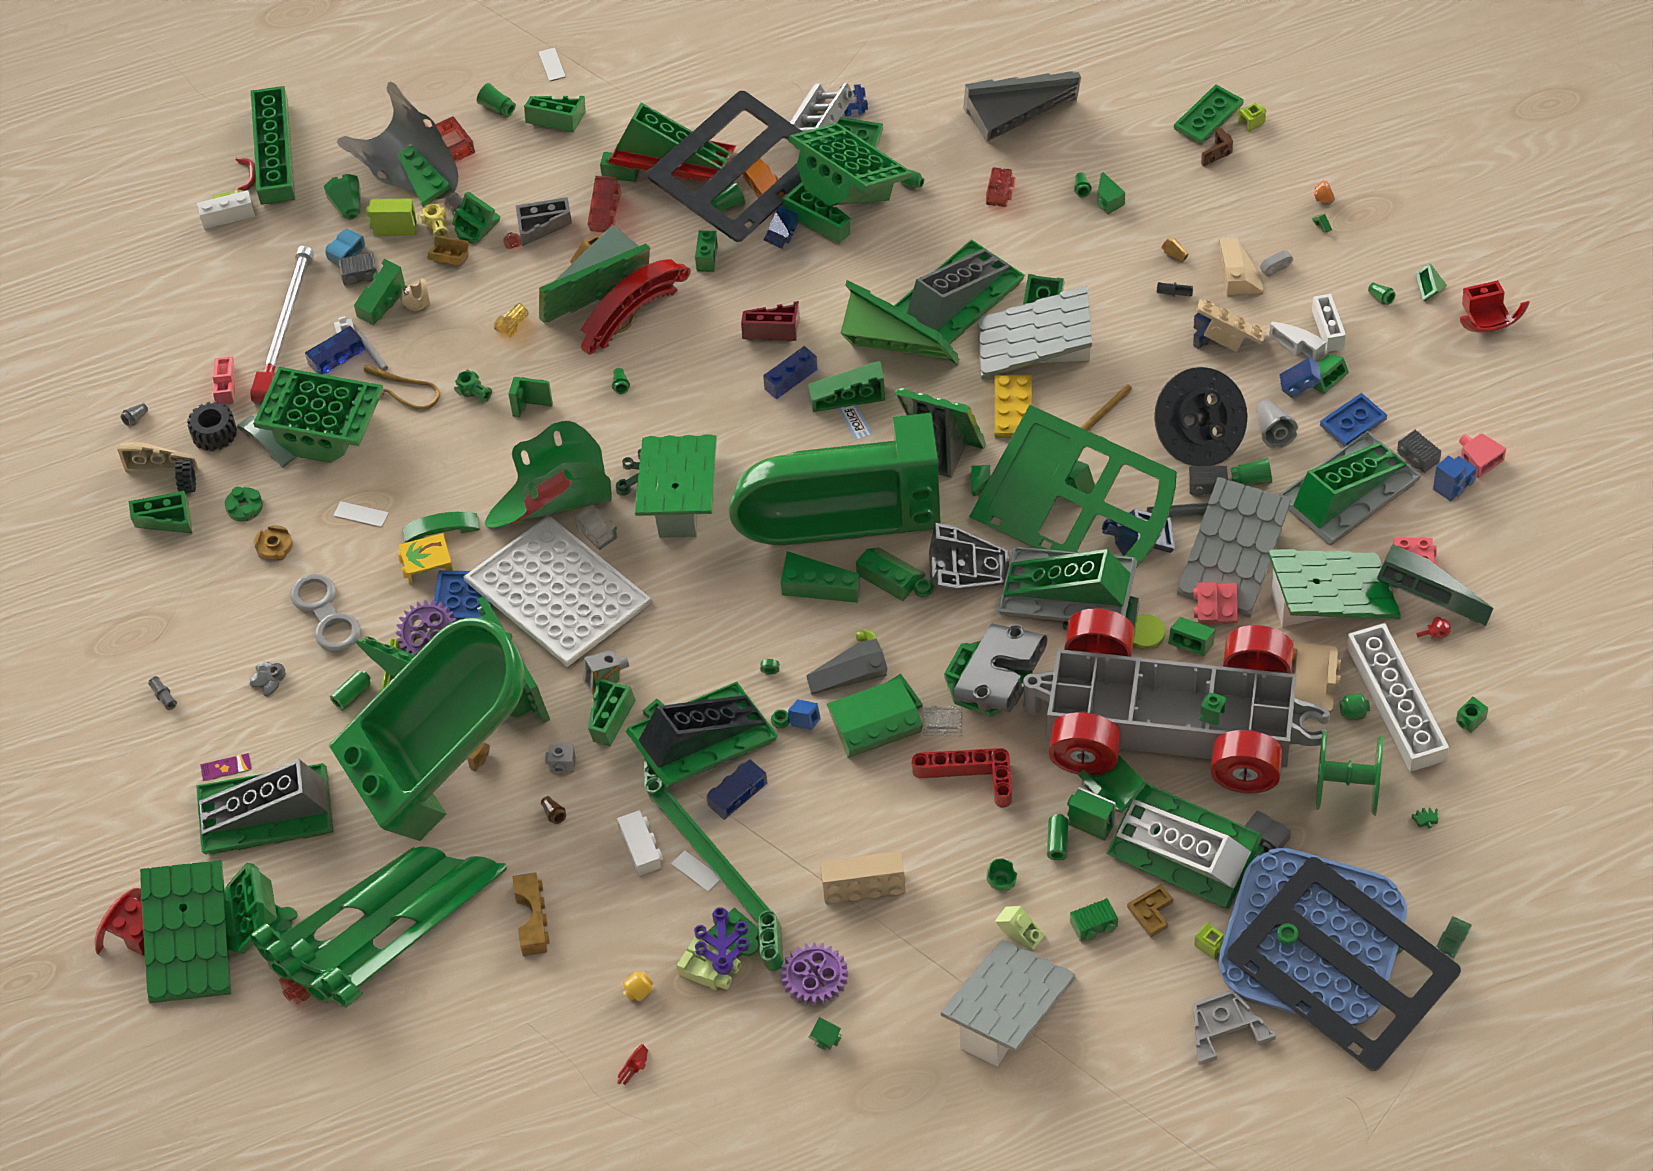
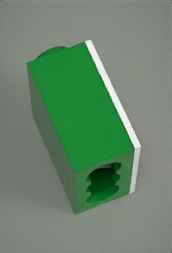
M1079 787L1075 795L1072 794L1067 802V806H1069L1067 813L1069 825L1105 841L1115 825L1116 803Z

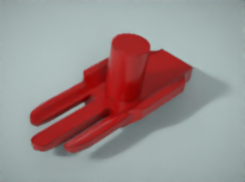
M644 1044L636 1048L619 1072L618 1084H621L623 1081V1084L626 1085L635 1073L645 1068L649 1050Z

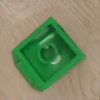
M1028 274L1023 305L1033 303L1038 299L1059 295L1064 290V278Z

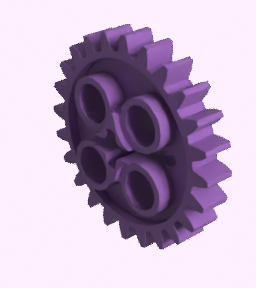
M424 600V605L422 606L417 602L416 608L410 605V612L404 610L405 618L399 617L403 623L397 624V627L400 629V631L396 632L397 636L400 637L397 641L399 644H402L400 646L402 650L417 655L441 629L457 621V619L453 618L455 615L452 611L449 612L450 609L447 606L443 608L441 602L437 606L434 600H432L430 605L427 600ZM435 618H440L437 624H433ZM422 620L418 626H414L415 621ZM422 638L421 643L414 644L416 639Z
M813 942L812 947L809 948L806 943L805 949L802 950L798 946V953L791 951V958L785 957L786 964H782L781 978H783L782 985L785 986V992H790L791 999L797 996L798 1003L804 999L806 1006L809 1001H812L814 1006H816L817 1001L824 1005V999L832 1002V995L839 997V991H844L843 984H847L846 977H848L847 963L844 962V956H839L838 950L832 952V946L824 949V943L817 947L816 943ZM809 985L815 986L813 988H807V986Z

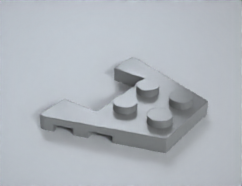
M1233 990L1193 1003L1199 1065L1217 1060V1054L1210 1040L1248 1027L1258 1045L1276 1040V1034L1273 1030H1269L1264 1021L1257 1017Z

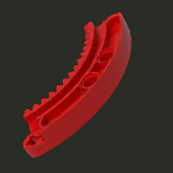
M665 259L650 263L623 279L602 299L582 326L580 331L586 334L581 344V349L591 355L599 346L603 349L609 347L608 342L613 340L612 336L617 334L616 330L621 329L620 325L625 324V319H630L631 313L635 314L636 309L640 310L641 305L644 307L646 302L650 303L651 299L654 301L656 297L659 299L660 296H673L678 290L673 286L674 282L686 281L691 274L690 268L684 264H677L672 259Z

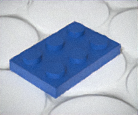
M1360 393L1322 419L1320 426L1345 447L1367 430L1371 431L1387 420V414L1363 393Z

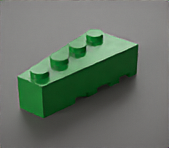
M880 361L808 384L813 412L885 401L884 376Z
M787 551L781 577L782 595L858 603L860 575L859 573Z

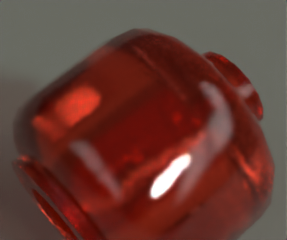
M510 232L503 238L506 249L522 245L521 238L517 233Z

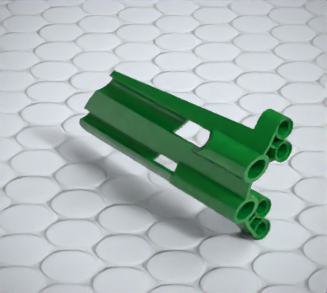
M426 846L413 847L281 935L278 931L275 932L266 922L250 934V938L261 956L268 961L270 969L275 974L284 979H291L303 986L312 997L325 1003L332 1000L347 1008L363 995V992H360L358 987L505 872L507 867L505 863H496L485 857L471 856L462 860L447 857L444 852L436 848ZM344 908L358 909L365 914L334 939L318 941L314 938L316 930ZM400 918H408L416 922L385 948L379 949L374 946L373 939Z

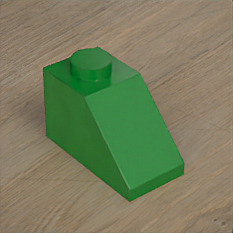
M1102 172L1098 186L1097 204L1100 209L1110 214L1125 205V192Z

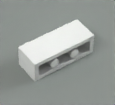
M248 190L197 203L204 229L255 217Z
M1327 294L1313 297L1312 313L1320 336L1326 342V352L1344 349L1346 334L1332 295Z
M639 810L617 818L619 830L638 876L661 869L660 861L663 860L660 849H656L654 846L656 840L653 832L649 833L648 831L650 826L647 817H642Z

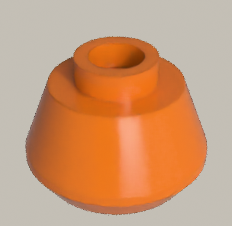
M1322 180L1315 187L1316 191L1313 192L1317 202L1321 201L1322 204L1333 203L1335 197L1327 181Z

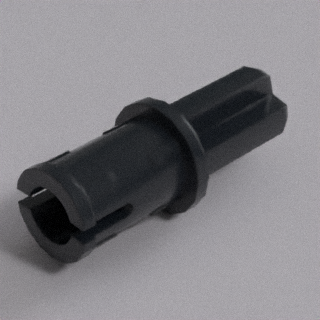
M1158 282L1157 294H1170L1173 297L1175 295L1190 297L1193 295V286L1179 285L1176 282L1174 284Z

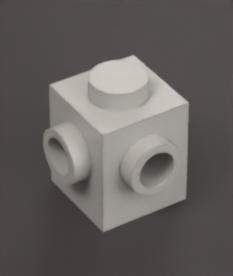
M550 745L549 752H546L545 762L549 764L550 772H574L576 757L574 745Z

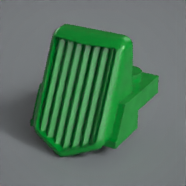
M467 192L464 194L461 207L455 211L452 225L455 226L454 230L460 240L476 243L488 234L500 221L501 216L495 213L494 208L472 193Z

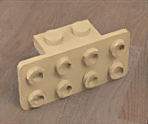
M1204 299V301L1199 300L1196 311L1212 319L1204 336L1235 352L1238 351L1245 337L1259 344L1263 343L1265 332L1262 327L1247 323V320L1241 316L1235 317L1231 315L1230 311L1221 307L1219 309L1215 307L1214 303L1207 299Z
M1299 643L1296 656L1295 674H1297L1294 698L1323 706L1330 713L1333 711L1335 687H1339L1340 675H1336V671H1340L1341 659H1337L1338 651L1335 646Z

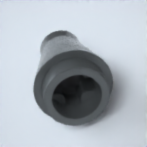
M141 402L136 406L123 410L120 415L122 422L126 426H134L148 412V407Z

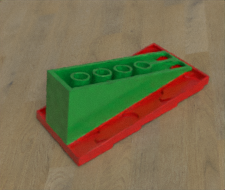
M641 102L607 163L633 170L638 168L648 171L693 131ZM709 141L671 175L687 180L691 178L707 182L729 162L737 145Z

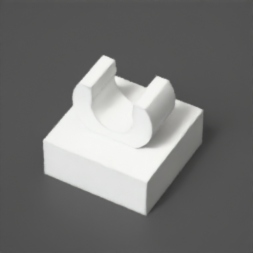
M344 316L338 318V322H334L338 340L356 336L352 319L346 320Z

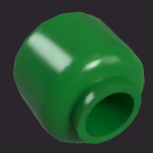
M1360 693L1345 695L1343 700L1340 701L1341 716H1345L1349 721L1364 719L1366 713L1370 711L1369 700H1365L1364 696Z

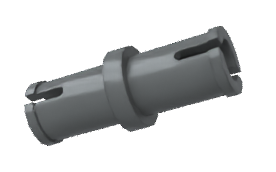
M158 676L150 678L148 685L155 692V697L162 701L167 710L174 709L177 701L170 694V689L163 685Z

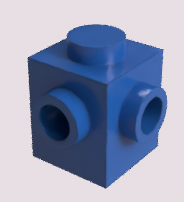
M797 699L788 709V717L792 727L812 730L821 720L818 703Z

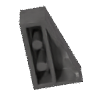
M568 197L515 205L522 246L572 224Z

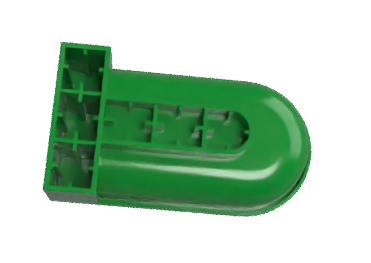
M931 413L893 417L894 441L802 450L788 455L769 457L755 463L741 475L729 502V517L732 525L744 537L768 545H793L933 530L935 523L941 524L938 458Z
M464 618L447 625L420 650L329 744L340 765L383 830L421 841L447 815L433 793L511 715L520 700L524 687V665L518 649L505 630L489 620Z

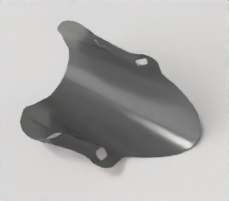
M388 82L387 92L393 106V117L388 127L380 135L372 139L364 140L343 136L337 140V144L340 148L350 152L368 166L372 174L379 181L400 187L417 195L397 155L406 147L412 145L450 184L451 189L436 199L451 196L457 189L458 170L454 158L443 141L436 124L429 116L419 112L405 98L395 83ZM423 120H430L432 127H429ZM378 171H382L386 175V179L380 178Z

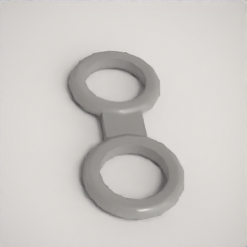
M321 574L303 576L292 587L291 599L298 609L313 612L318 619L319 624L315 631L317 643L323 649L332 652H340L353 646L360 636L361 629L358 621L353 616L337 613L331 604L336 592L333 581ZM319 582L328 588L326 596L319 602L306 603L299 598L300 590L309 583ZM335 622H345L352 627L350 637L340 643L328 642L323 637L326 627Z

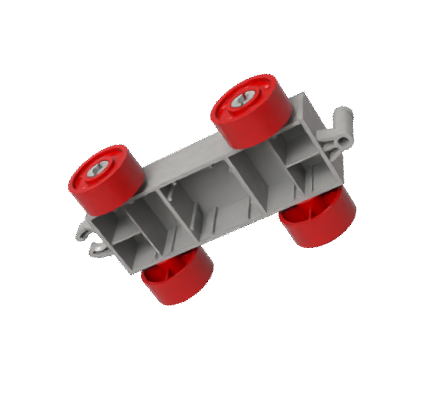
M1086 609L1075 613L1069 619L1064 650L1057 649L1054 671L1028 674L1024 678L1023 709L1025 712L1035 714L1041 710L1042 699L1049 702L1047 741L1050 742L1049 757L1051 761L1062 770L1077 775L1082 770L1091 775H1100L1111 771L1117 764L1118 750L1122 749L1212 759L1210 772L1217 784L1239 793H1261L1274 788L1279 783L1281 767H1287L1290 744L1319 746L1321 745L1323 730L1326 731L1328 737L1326 729L1322 728L1311 732L1303 727V722L1307 719H1316L1322 724H1327L1330 712L1323 706L1294 698L1297 674H1291L1293 643L1283 632L1267 626L1250 625L1233 630L1226 638L1223 667L1131 657L1135 633L1133 624L1126 617L1114 611ZM1210 692L1226 697L1224 714L1220 713L1219 726L1199 720L1201 705L1205 696H1208Z

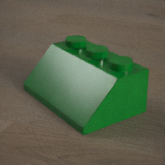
M879 547L866 549L856 561V572L859 573L861 578L901 601H904L914 590L915 583L925 577L924 572Z

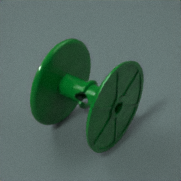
M1323 730L1318 768L1316 810H1319L1321 806L1323 781L1344 782L1347 786L1350 783L1373 785L1371 811L1372 815L1376 816L1381 778L1383 736H1379L1377 741L1374 765L1352 763L1351 760L1348 763L1325 761L1327 733Z

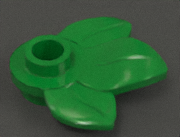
M275 904L277 919L270 927L281 935L292 927L290 921L297 918L298 914L291 907L281 908Z

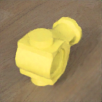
M430 204L422 209L423 214H420L422 224H426L427 228L433 230L434 237L436 235L446 237L449 231L444 226V218L447 217L444 208H440L439 204Z

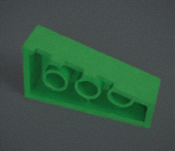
M802 182L783 198V215L839 244L850 235L851 218L838 207L828 206L819 198L812 196L810 192L805 190Z

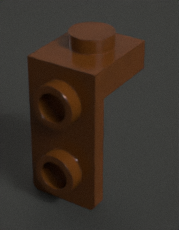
M1222 128L1216 130L1215 143L1217 146L1202 152L1201 164L1203 166L1212 164L1233 152V140Z

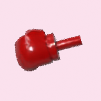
M1435 617L1432 624L1427 625L1428 630L1418 632L1416 635L1417 638L1430 635L1431 639L1447 637L1451 632L1450 623L1446 619Z

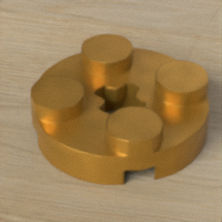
M272 525L267 530H261L257 533L254 545L259 557L267 560H283L286 554L290 552L293 541L285 527ZM274 540L277 541V543L274 544V545L269 544V543H273Z

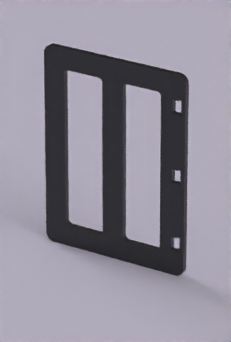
M738 91L649 169L647 178L735 242H741L783 204V198L802 182L796 166L797 163L734 220L710 203L781 139L789 140L790 135L803 131L748 92ZM742 111H747L768 126L697 191H691L671 176L672 173ZM781 191L785 193L782 198L778 196ZM751 222L753 225L747 228L745 224Z
M1317 857L1307 859L1227 950L1229 961L1371 1071H1377L1384 1065L1461 973L1459 964ZM1313 884L1321 886L1432 971L1433 974L1413 997H1407L1293 909V906ZM1286 923L1294 925L1298 930V940L1395 1014L1396 1017L1376 1040L1368 1038L1256 950L1276 926ZM1249 962L1259 968L1257 973H1254L1247 967ZM1301 1002L1310 1008L1308 1013L1298 1007ZM1353 1042L1363 1049L1360 1054L1349 1047Z

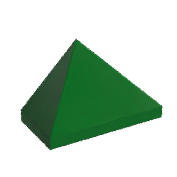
M1430 263L1416 272L1422 299L1425 302L1447 286Z

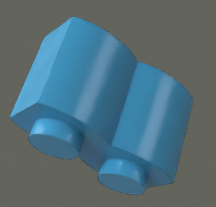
M349 229L343 230L337 235L336 240L326 246L325 253L327 259L339 265V259L358 255L365 247L364 237Z

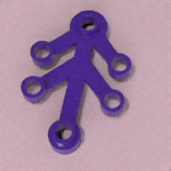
M718 907L712 913L713 922L717 925V939L707 933L705 926H696L694 929L695 937L703 941L695 944V952L697 955L704 956L711 961L713 969L718 974L726 975L733 968V960L749 949L748 940L740 938L748 933V926L746 922H738L735 925L736 930L726 938L725 925L729 922V913L725 908ZM736 941L737 947L727 954L726 950ZM706 943L717 949L718 955L709 951Z

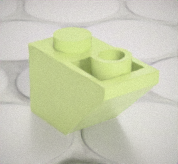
M1021 906L1005 907L995 921L1008 937L1030 950H1034L1045 936Z

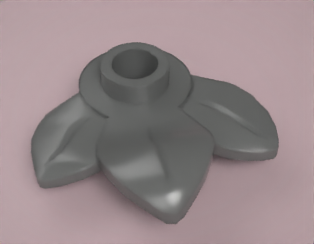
M262 662L256 666L257 673L251 677L250 686L263 687L264 696H269L277 690L279 681L284 679L286 675L285 667L280 663Z

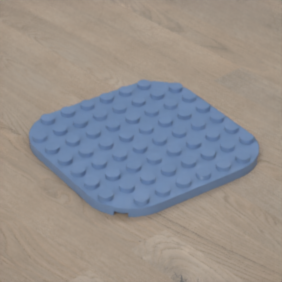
M1276 848L1254 858L1244 873L1220 950L1219 968L1225 984L1241 998L1298 1015L1229 961L1227 950L1310 857L1319 858L1403 923L1406 922L1407 906L1405 898L1397 889V885L1381 874L1290 848ZM1313 884L1293 906V909L1389 982L1399 946L1321 886ZM1276 926L1256 948L1261 955L1353 1026L1362 1024L1372 1018L1382 1005L1298 939L1290 946L1281 944L1277 939V931L1280 926ZM1249 962V964L1247 965V967L1254 973H1257V971L1259 970V968L1251 962ZM1303 1002L1298 1005L1306 1013L1310 1010Z

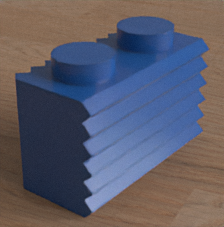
M1310 357L1279 374L1281 390L1291 398L1298 396L1303 391H1306V389L1312 388L1315 384L1321 382L1319 364Z

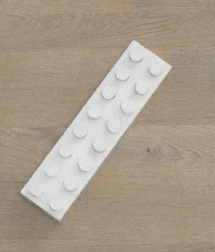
M1383 623L1348 634L1347 649L1409 772L1447 761L1449 746L1386 624Z

